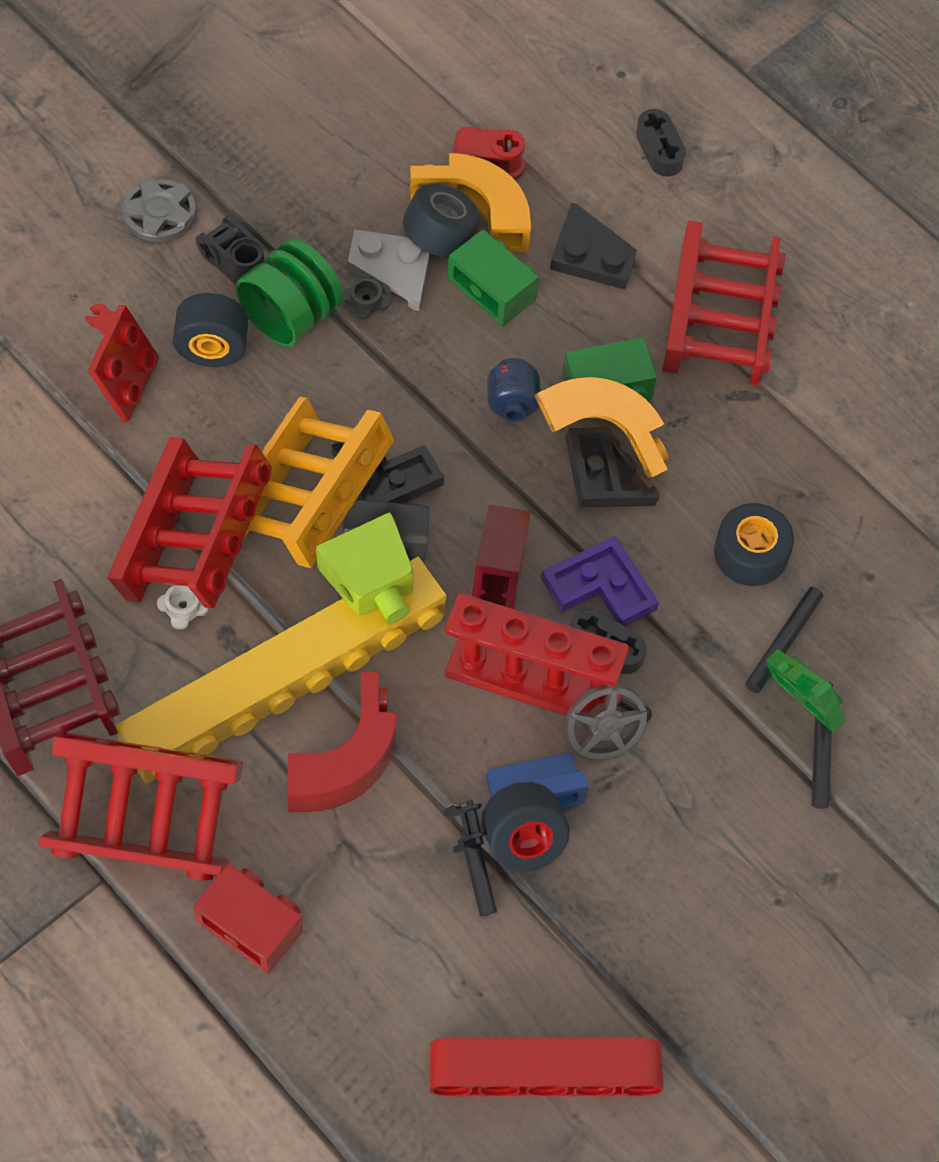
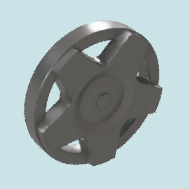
M148 178L140 181V184L135 186L126 195L122 205L123 220L128 230L138 238L150 242H167L181 237L193 226L196 219V204L190 190L183 183L179 184L170 180ZM185 202L189 205V212L181 207ZM131 218L143 220V228L136 225ZM167 225L176 227L168 231H162L164 226Z

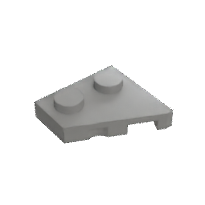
M354 229L348 257V271L360 278L376 280L381 285L383 292L389 295L393 291L408 301L409 308L420 311L431 253L425 252L416 246L409 237Z

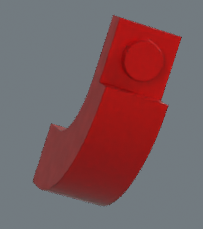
M361 672L360 721L355 733L346 743L334 750L323 753H288V812H318L342 806L366 792L386 769L395 745L397 712H388V688H379V672Z

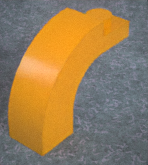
M449 153L448 166L431 164L410 166V202L415 192L422 185L438 183L453 187L468 196L476 205L479 214L487 224L491 237L501 240L509 252H529L531 234L529 205L520 186L504 170L481 158Z
M577 378L558 383L535 395V399L552 433L581 419H604L612 422L625 433L647 478L654 477L668 470L664 463L665 460L669 459L666 448L659 437L653 439L650 431L664 425L653 406L631 388L608 379Z

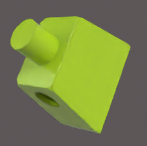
M390 512L316 546L317 567L357 615H364L379 608L387 623H395L409 614L410 608L403 596L413 590V570Z

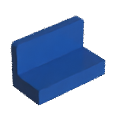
M570 753L488 770L486 774L491 797L502 788L514 783L534 782L544 785L556 795L561 808L584 804L588 790L584 770H576L573 756Z

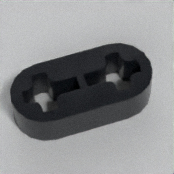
M648 109L642 112L638 119L636 136L650 167L654 172L667 177L678 174L683 168L686 150L671 118L667 113L659 109ZM660 129L659 136H657L655 130ZM662 149H664L667 156H661Z
M592 609L582 610L572 618L570 627L582 630L592 625L596 628V635L625 643L633 648V654H629L626 657L621 674H631L642 666L646 654V643L638 633Z

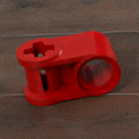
M463 127L456 132L453 153L470 155L486 160L504 170L514 180L524 174L525 159L522 154L525 150V139L519 132L510 129L493 130L477 127ZM508 140L511 141V150H508ZM505 161H509V170H505Z

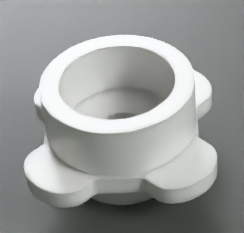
M173 585L167 590L165 595H161L157 600L158 609L168 614L171 618V625L175 629H185L189 621L197 616H205L209 608H205L188 586ZM186 603L187 606L185 608H180L179 604Z

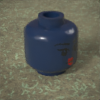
M509 358L501 361L490 371L487 378L488 404L490 410L496 415L510 422H518L538 410L539 405L535 395L541 392L540 376L532 365L523 359Z

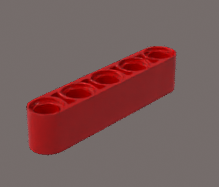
M442 1038L431 1041L429 1044L430 1092L439 1096H650L664 1091L661 1041L657 1039Z

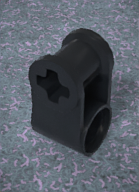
M226 216L222 219V225L208 234L201 233L196 237L197 247L203 257L211 265L216 266L234 285L256 264L265 263L264 250L261 243L252 237L233 216Z

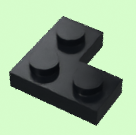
M337 442L332 445V455L334 458L345 443ZM423 445L391 460H387L384 456L359 494L358 499L404 503L443 486L444 476L426 446Z

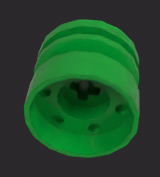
M297 238L286 239L277 250H273L267 256L265 263L256 264L235 284L236 296L239 303L245 308L251 322L271 341L283 347L295 345L314 327V322L323 321L330 312H333L344 301L343 289L339 278L330 264L318 251Z

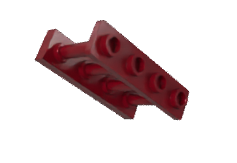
M62 578L53 582L59 602L0 625V649L4 647V642L63 618L66 619L71 633L10 659H6L5 656L0 657V746L4 757L17 777L35 770L29 753L36 750L35 745L59 734L71 731L97 719H101L110 737L119 733L114 717L121 715L120 709L112 691H104L102 683L109 681L100 656L93 658L91 649L97 647L95 637L88 622L81 624L79 618L86 614L85 608L77 590L69 592ZM77 651L81 668L20 693H17L15 690L10 691L8 683L14 681L15 675ZM88 684L93 702L30 728L26 724L21 726L18 717L25 715L24 710Z

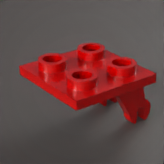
M95 304L90 307V310L94 315L98 316H86L85 320L91 327L96 328L103 334L104 337L87 371L122 421H129L136 405L141 400L142 392L151 373L156 368L159 356L126 305H118L116 312H112L104 304Z

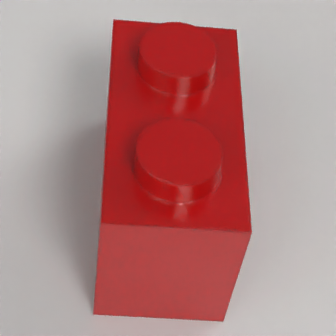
M228 863L193 905L196 921L269 974L303 932L302 916L299 915L301 910L286 896L280 894L276 898L263 889L264 883L250 870L243 868L239 871Z

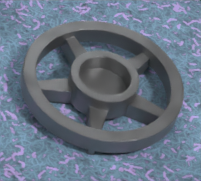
M605 684L593 687L579 696L570 707L565 720L566 736L572 747L579 754L587 758L608 759L622 753L626 754L627 750L638 741L645 729L647 720L646 708L638 694L625 685L609 686ZM608 694L606 703L597 705L590 713L580 712L590 701ZM617 694L632 699L636 703L637 710L621 713L616 706ZM576 720L586 723L591 731L582 744L576 740L574 735ZM636 721L631 733L622 740L620 733L624 726ZM611 739L616 744L609 748L592 749L601 740Z

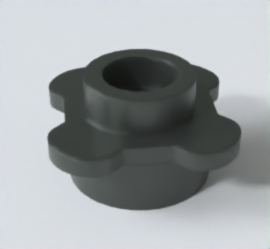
M372 278L358 279L352 284L351 288H347L343 292L344 302L351 304L354 308V315L358 319H368L370 314L377 310H386L390 305V298L382 294L381 285ZM364 298H369L370 300H369V301H364L363 299H364Z

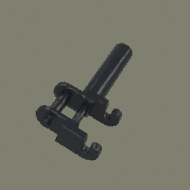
M469 800L465 803L452 805L443 811L445 816H461L465 837L458 840V845L453 847L454 853L464 851L479 915L482 917L497 913L498 911L481 845L484 844L483 837H486L487 831H481L476 810L480 809L482 804H474L472 800Z

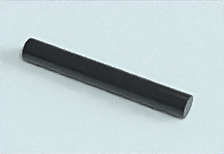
M815 587L808 588L745 682V686L750 691L760 693L771 676L765 661L777 649L786 654L822 600L823 593Z
M816 717L814 725L811 805L814 808L824 809L829 807L832 731Z

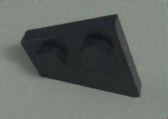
M571 202L551 259L550 270L626 290L637 250L578 204Z
M609 427L568 429L565 439L579 507L656 505L660 498L658 490L654 486L651 488L647 487L636 472L639 466L630 454L622 450L620 441Z

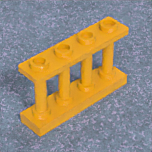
M300 396L262 451L272 466L271 477L268 484L264 487L256 506V514L250 521L244 538L249 531L282 539L297 565L312 568L317 561L316 546L331 539L395 440L381 412L367 410L357 426L352 428L321 421L310 400ZM313 436L345 443L334 459L303 452ZM292 467L324 474L313 491L281 484ZM271 499L303 506L291 524L260 516Z

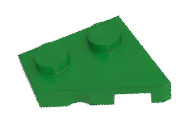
M777 649L765 661L773 680L830 731L834 733L846 721L840 704L843 702L841 697L828 681L809 670L796 656L791 658Z

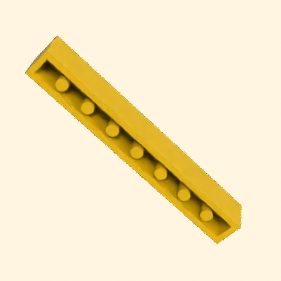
M418 556L410 561L413 570V590L403 596L410 608V612L402 620L395 623H387L379 608L364 615H357L342 598L116 724L119 732L117 734L118 739L124 742L209 755L218 747L220 742L233 735L242 736L256 726L257 721L271 713L277 715L285 712L301 696L308 692L317 693L322 691L338 675L347 670L354 672L362 668L373 655L384 649L391 651L399 647L406 640L407 636L417 630H428L437 625L445 615L447 595ZM138 769L137 772L145 784L155 780L154 771Z

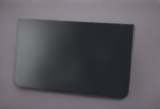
M356 499L344 517L342 534L390 512L408 559L413 560L419 556L421 561H425L430 515L429 506Z

